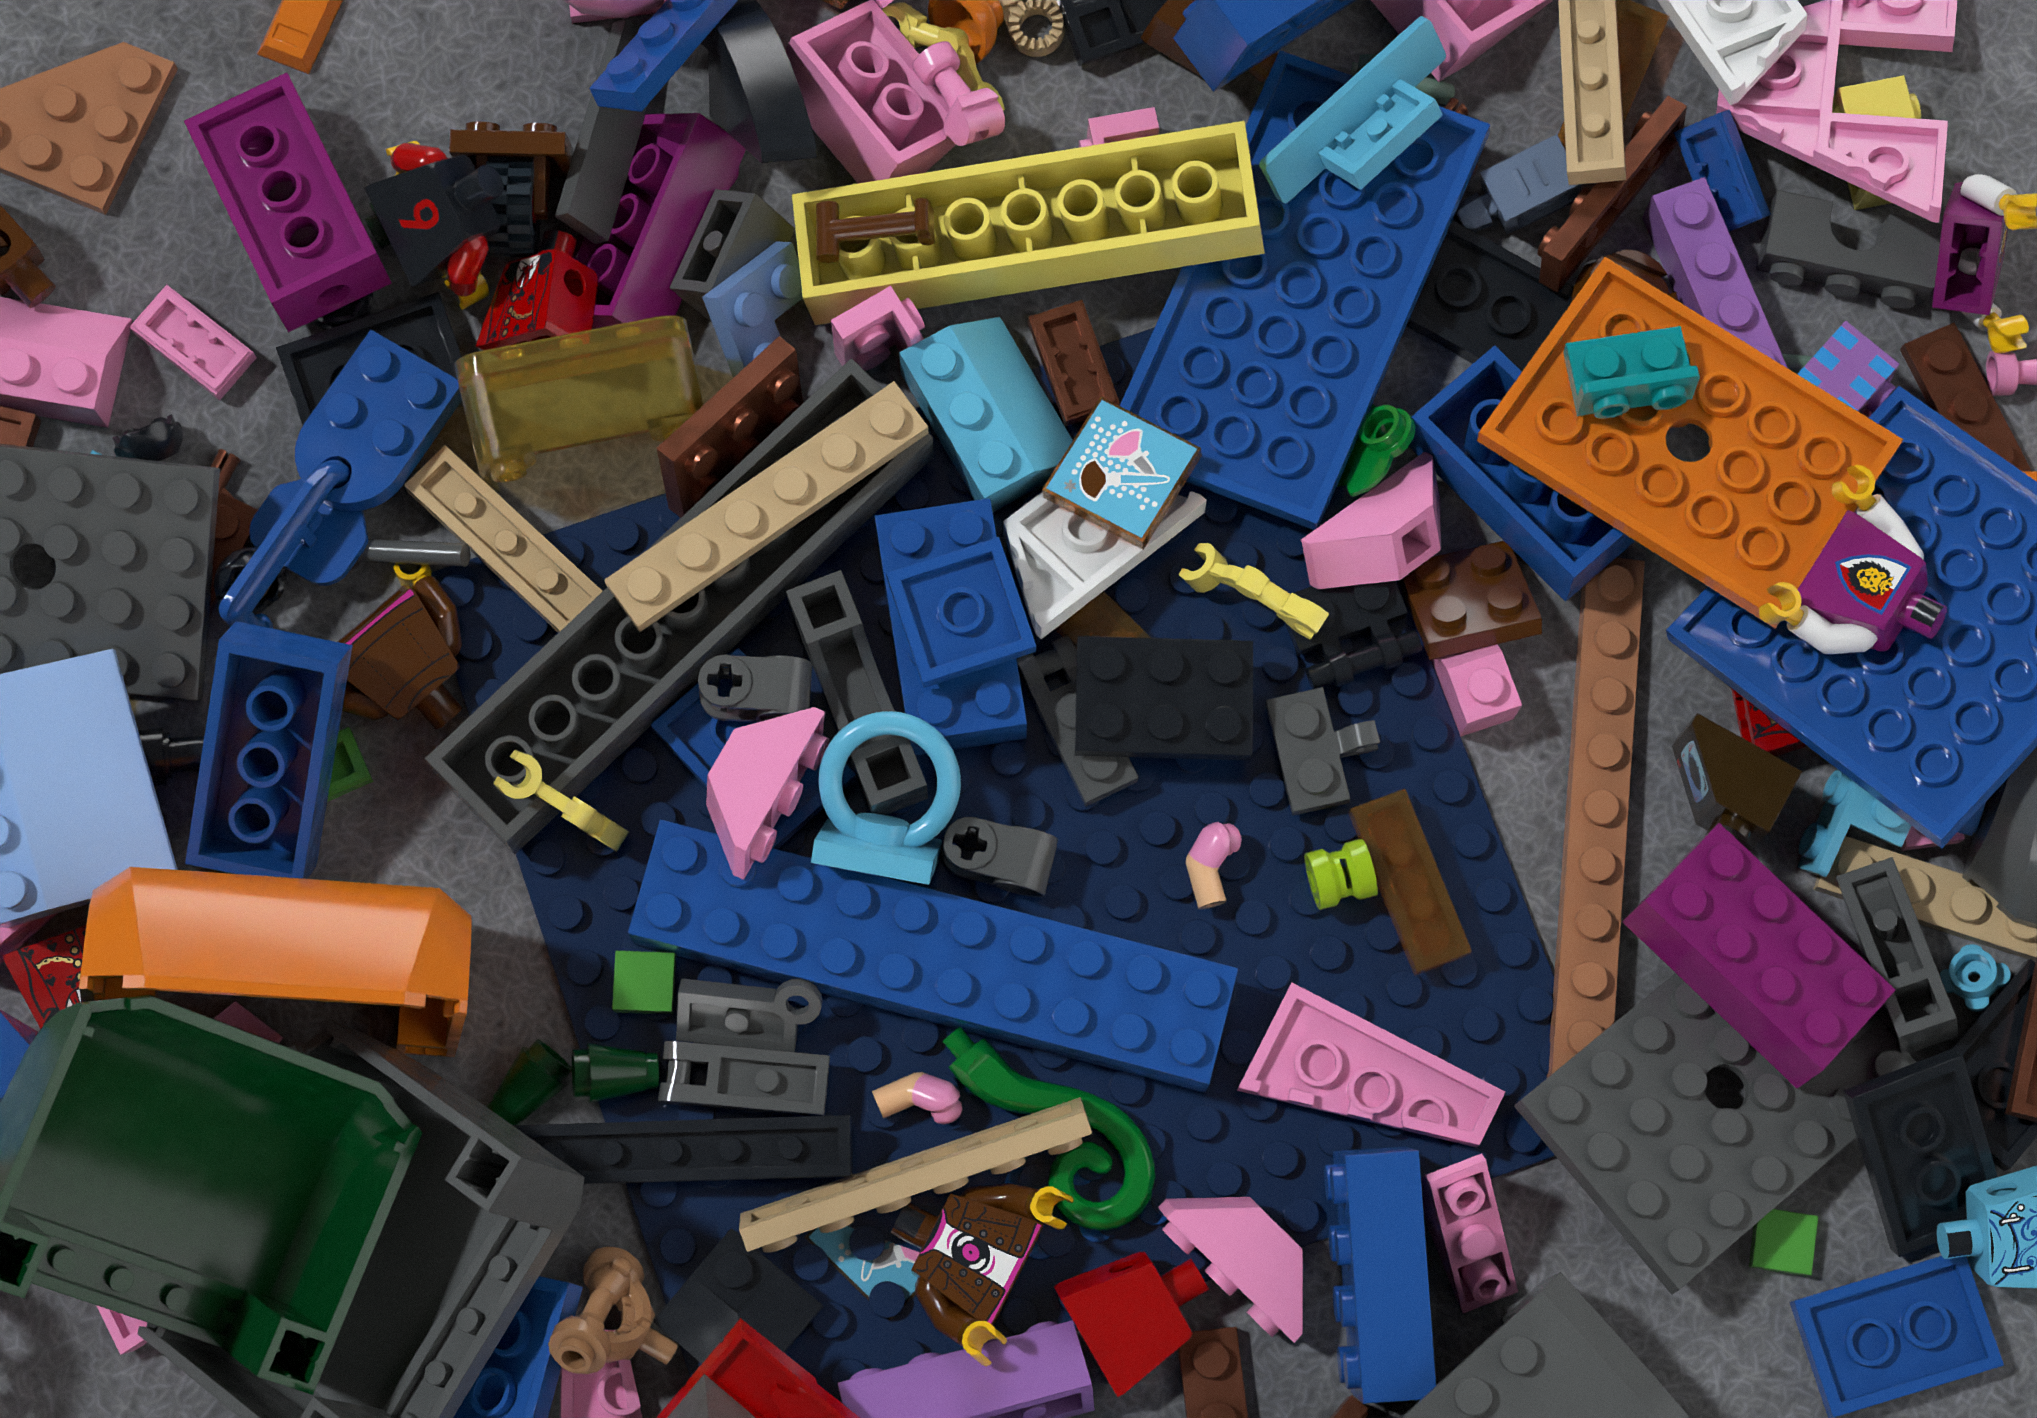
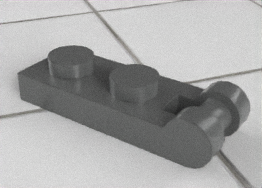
M1065 635L1051 642L1052 648L1036 656H1033L1031 653L1016 659L1023 683L1086 807L1137 783L1139 777L1129 757L1074 756L1076 648L1070 637ZM1062 669L1069 683L1050 692L1044 677Z
M679 1041L664 1042L662 1060L668 1062L666 1083H660L658 1102L801 1116H825L830 1055ZM692 1064L708 1065L706 1086L690 1085Z

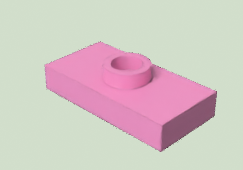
M168 285L161 290L130 326V329L136 336L219 401L257 359L253 351Z

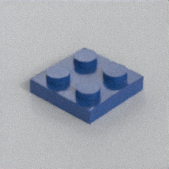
M999 537L886 573L923 688L1036 652V643Z

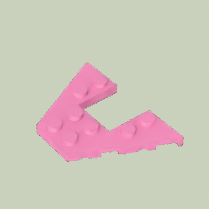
M1824 0L1804 6L1803 8L1808 14L1806 30L1739 102L1730 105L1719 90L1716 114L1730 109L1739 131L1931 222L1939 223L1948 121L1832 113L1839 45L1952 52L1955 37L1957 0Z

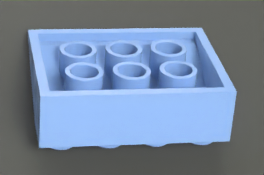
M115 649L0 674V928L13 927L90 904L94 889L129 867L178 870Z

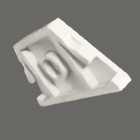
M1657 0L1730 105L1741 100L1806 30L1808 14L1798 0Z
M1045 489L1004 520L1003 536L1035 634L1040 639L1044 638L1204 514L1207 500L1202 495L1190 491L1188 498L1170 492L1142 538L1048 489Z

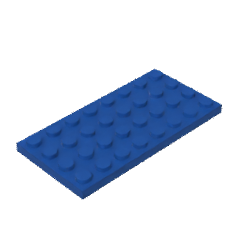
M1280 50L1246 124L1265 254L1181 268L1119 409L1197 448L1179 477L1180 480L1315 530L1322 522L1358 439L1361 425L1371 409L1490 134V124L1439 106L1443 115L1361 190L1325 168L1288 203H1283L1275 197L1259 166L1260 161L1353 76Z

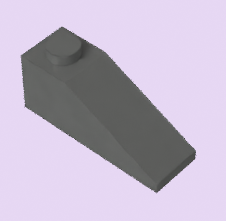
M1893 857L1836 876L1866 962L1895 989L1894 993L1885 1001L1882 1007L1901 1053H1911L1958 1037L1956 1015Z

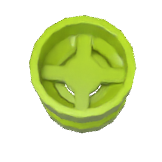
M1363 839L1346 842L1341 850L1331 853L1324 849L1305 853L1304 859L1308 881L1319 910L1337 906L1342 898L1354 896L1359 900L1377 896L1376 875L1369 850Z

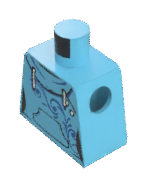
M2036 1165L1971 1185L1966 1191L1967 1220L1939 1223L1937 1226V1243L1944 1259L1968 1256L1971 1268L1988 1285L1994 1287L2037 1288Z

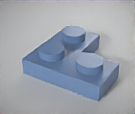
M776 241L702 297L733 378L780 336L774 320L803 298L799 260L792 242Z

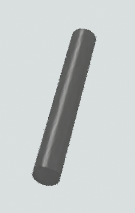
M368 539L366 548L356 562L466 567L470 561V547L467 543Z

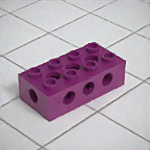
M287 72L184 120L268 298L288 333L392 283Z

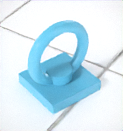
M882 711L864 715L842 728L831 740L822 757L818 777L819 793L829 819L826 820L814 840L811 863L929 885L939 863L942 840L935 839L934 837L945 828L952 818L960 797L961 775L957 758L944 736L932 725L918 717L894 711ZM896 735L910 739L924 749L933 762L937 775L935 798L928 811L919 820L910 825L903 819L883 814L859 813L856 815L845 799L842 787L845 764L851 753L860 744L873 737Z

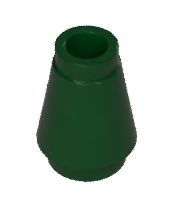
M537 1039L530 1048L524 1046L521 1048L493 1095V1099L486 1107L511 1125H518L520 1121L526 1119L568 1085L565 1079L572 1072V1067L554 1049Z
M587 1043L586 1049L572 1050V1090L574 1098L588 1097V1102L592 1103L645 1091L646 1089L658 1088L659 1066L657 1053H645V1051Z

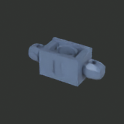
M1556 134L1480 172L1481 186L1485 194L1479 196L1476 192L1461 201L1456 215L1461 225L1474 232L1491 227L1492 220L1498 217L1506 235L1572 204L1580 193L1582 184L1569 185L1566 150Z

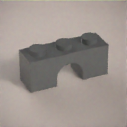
M1777 190L1768 206L1771 215L1765 218L1756 270L1770 273L1769 278L1784 285H1799L1803 283V280L1825 285L1827 292L1842 297L1857 296L1859 292L1881 296L1883 304L1899 309L1912 308L1915 304L1922 305L1934 290L1942 224L1889 213L1877 232L1875 246L1866 250H1854L1841 244L1832 232L1830 220L1834 201Z

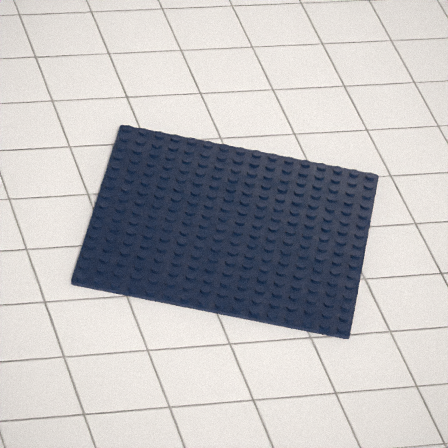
M1154 328L1099 346L1120 404ZM1043 365L1031 369L1064 425ZM920 407L915 408V410L927 424L928 432L933 437L934 458L800 584L803 585L839 570L842 571L862 621L872 655L895 712L904 713V706L876 534L875 515L975 501ZM1089 419L1065 427L1074 443ZM1178 479L1171 493L1188 498L1190 491L1202 495L1207 500L1205 513L1044 638L1040 639L1035 634L1003 536V521L1043 492L1049 483L993 512L996 536L1000 538L1036 643V652L1032 653L1033 656L1051 649V642L1065 635L1070 637L1075 648L1077 646V636L1253 641V743L1251 760L1129 757L1139 777L1138 782L1085 807L1019 674L1027 720L1026 739L953 750L961 775L960 797L952 818L934 838L942 840L943 844L944 835L948 827L956 820L964 817H977L1007 826L1031 828L1057 837L1058 844L1045 897L1036 898L1002 890L994 885L958 877L945 867L941 852L939 863L929 885L895 878L890 879L1238 968L1210 1084L1206 1093L965 1031L971 1040L976 1044L983 1038H986L1000 1056L1015 1071L1025 1077L1070 1086L1092 1093L1113 1103L1125 1112L1140 1128L1152 1151L1156 1178L1151 1196V1205L1158 1214L1164 1216L1158 1207L1166 1199L1251 1197L1301 1248L1329 1238V1225H1338L1337 1204H1333V1201H1327L1324 1183V1166L1334 1164L1333 1151L1400 1146L1419 1150L1421 1178L1481 1153L1486 1159L1491 1179L1554 1157V1153L1514 1107L1515 1104L1547 1079L1551 1045L1550 1029L1553 1010L1554 975L1431 660H1429L1404 598L1400 580H1396V584L1408 613L1406 618L1388 625L1394 636L1415 629L1421 641L1422 651L1402 658L1403 664L1385 670L1381 665L1353 675L1354 681L1339 687H1336L1334 683L1322 686L1334 732L1353 724L1375 720L1380 744H1377L1378 750L1340 758L1350 795V803L1292 816L1266 709V700L1312 690L1305 668L1324 662L1320 649L1297 656L1285 622L1276 615L1275 611L1258 600L1248 598L1235 588L1222 583L1210 591L1204 593L1196 592L1179 576L1182 568L1190 571L1201 568L1205 560L1194 549L1198 543H1209L1226 559L1228 565L1238 566L1243 569L1247 565L1252 566L1264 573L1271 582L1291 594L1311 587L1301 539L1314 530ZM1347 485L1336 487L1320 526L1366 493L1352 497L1348 492ZM666 493L543 534V536L604 591L607 588L604 581L606 578L643 554L680 517L668 508ZM478 557L470 559L466 567L448 566L431 573V576L439 581L457 607L462 647L459 654L455 657L460 666L455 675L469 716L558 634L552 626ZM787 597L727 653V655H731L739 648L749 657L793 656L810 661L790 611ZM1368 631L1339 641L1346 654L1373 644ZM812 666L810 708L816 707L825 711L823 736L828 737L830 743L838 733V730ZM1062 669L1044 677L1050 692L1069 683ZM650 726L576 796V798L596 809L600 814L629 831L617 852L561 817L563 812L560 811L516 853L580 1049H586L587 1043L645 1051V1053H657L658 1088L646 1089L645 1091L598 1101L604 1121L638 1122L807 1117L694 1105H670L658 1102L660 1083H666L668 1062L662 1060L664 1042L676 1041L678 991L681 979L777 989L782 983L676 956L673 1014L616 1013L612 1010L615 951L660 952L634 945L628 935L660 819L717 834L706 806V787ZM928 754L916 755L927 783L928 799L887 814L888 816L903 819L910 825L919 820L932 805L937 790V775ZM848 758L846 764L854 772L851 762ZM856 777V780L843 791L845 799L856 815L859 813H870ZM823 808L777 850L812 858L814 840L826 820L829 819L825 809ZM1214 822L1221 824L1230 823L1239 830L1242 842L1240 849L1228 855L1218 869L1226 902L1215 907L1198 909L1186 867V857L1203 828ZM966 835L962 844L952 843V845L961 848L960 858L972 860L975 852H985L976 847L977 838ZM1363 839L1369 850L1376 875L1377 896L1362 900L1349 896L1342 898L1337 906L1319 910L1308 881L1304 859L1305 853L1324 849L1331 853L1341 850L1346 842ZM1291 983H1294L1505 1091V1094L1480 1145L1476 1148L1237 1091L1287 990ZM822 994L823 1001L819 1016L812 1022L798 1025L795 1052L830 1055L825 1116H852L853 1175L1028 1115L1002 1110L985 1102L966 1088L948 1067L957 1059L943 1043V1040L957 1028ZM792 996L787 999L789 1004L796 1008H803L809 1004L802 996ZM692 1064L690 1085L706 1086L708 1065ZM924 1072L953 1083L960 1092L958 1100L961 1102L963 1110L956 1121L944 1125L934 1121L931 1111L915 1105L883 1119L872 1091L912 1073ZM1091 1128L1092 1134L1082 1137V1141H1091L1103 1147L1111 1156L1112 1167L1106 1174H1097L1088 1168L1079 1169L1077 1173L1082 1178L1091 1182L1083 1186L1074 1185V1187L1083 1198L1092 1202H1101L1111 1198L1119 1191L1123 1185L1125 1169L1116 1148L1104 1135ZM1044 1150L1024 1157L1026 1162L1020 1167L1026 1168L1023 1169L1019 1176L1018 1185L1039 1190L1049 1186L1050 1167L1058 1154L1050 1155L1048 1150ZM988 1169L968 1176L969 1181L967 1184L951 1192L936 1194L932 1188L910 1196V1203L938 1217L950 1194L960 1196L962 1192L972 1186L1005 1184V1179L1009 1172L992 1174L991 1170ZM845 1177L626 1183L666 1305L731 1228L741 1236L739 1231L740 1213ZM1055 1205L1052 1216L1066 1222V1227L1064 1229H1055L1038 1219H1033L1045 1224L1038 1241L1041 1249L1051 1257L1043 1261L1028 1258L994 1327L1007 1338L1025 1333L1030 1327L1038 1323L1052 1321L1060 1324L1071 1321L1072 1318L1054 1286L1064 1280L1137 1252H1146L1160 1276L1191 1258L1204 1281L1207 1282L1213 1279L1204 1270L1212 1262L1196 1247L1187 1255L1162 1230L1170 1222L1168 1219L1160 1225L1151 1226L1143 1223L1137 1217L1134 1221L1120 1228L1100 1231L1110 1238L1102 1243H1092L1081 1235L1079 1225L1066 1218ZM903 1207L888 1213H878L876 1208L853 1216L854 1221L848 1227L855 1230L850 1236L849 1246L856 1258L862 1261L877 1259L885 1249V1240L920 1253V1248L891 1234L892 1228ZM816 1229L796 1235L797 1241L778 1251L766 1253L763 1252L762 1247L757 1248L760 1253L824 1306L785 1354L816 1378L817 1384L841 1403L837 1383L850 1380L859 1371L870 1368L887 1370L906 1365L913 1358L925 1353H939L943 1355L964 1349L934 1328L915 1295V1291L905 1300L904 1292L899 1285L894 1282L884 1281L875 1285L868 1296L827 1256L821 1247L817 1246L809 1238ZM680 1346L691 1377L702 1363Z

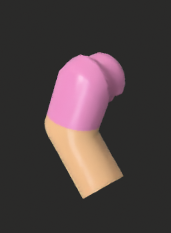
M1214 822L1203 828L1186 857V867L1198 909H1207L1226 902L1218 869L1228 855L1240 849L1242 842L1239 830L1230 823L1221 824Z
M924 1072L912 1073L872 1091L883 1119L915 1105L931 1111L934 1121L944 1125L956 1121L963 1110L962 1104L958 1100L960 1092L953 1083Z

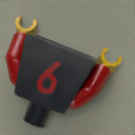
M415 140L387 148L386 153L387 156H391V165L396 170V175L369 184L364 189L411 286L414 287L448 277L449 279L444 281L445 285L458 295L460 300L459 306L462 310L488 297L489 288L480 270L489 250L487 241L500 230V220L491 203L492 200L502 195L504 190L503 181L498 172L488 165H482L475 170L471 159L466 155L448 159L441 149L420 145Z

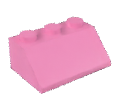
M874 0L864 2L791 38L785 51L801 90L811 127L857 183L925 173L956 145L950 137L946 138L944 133L945 118L950 109L937 85L927 86L921 82L912 68V64L919 53Z
M0 297V406L33 413L40 417L108 428L131 331L130 326L133 320L131 318L41 303L33 308H29L23 300Z

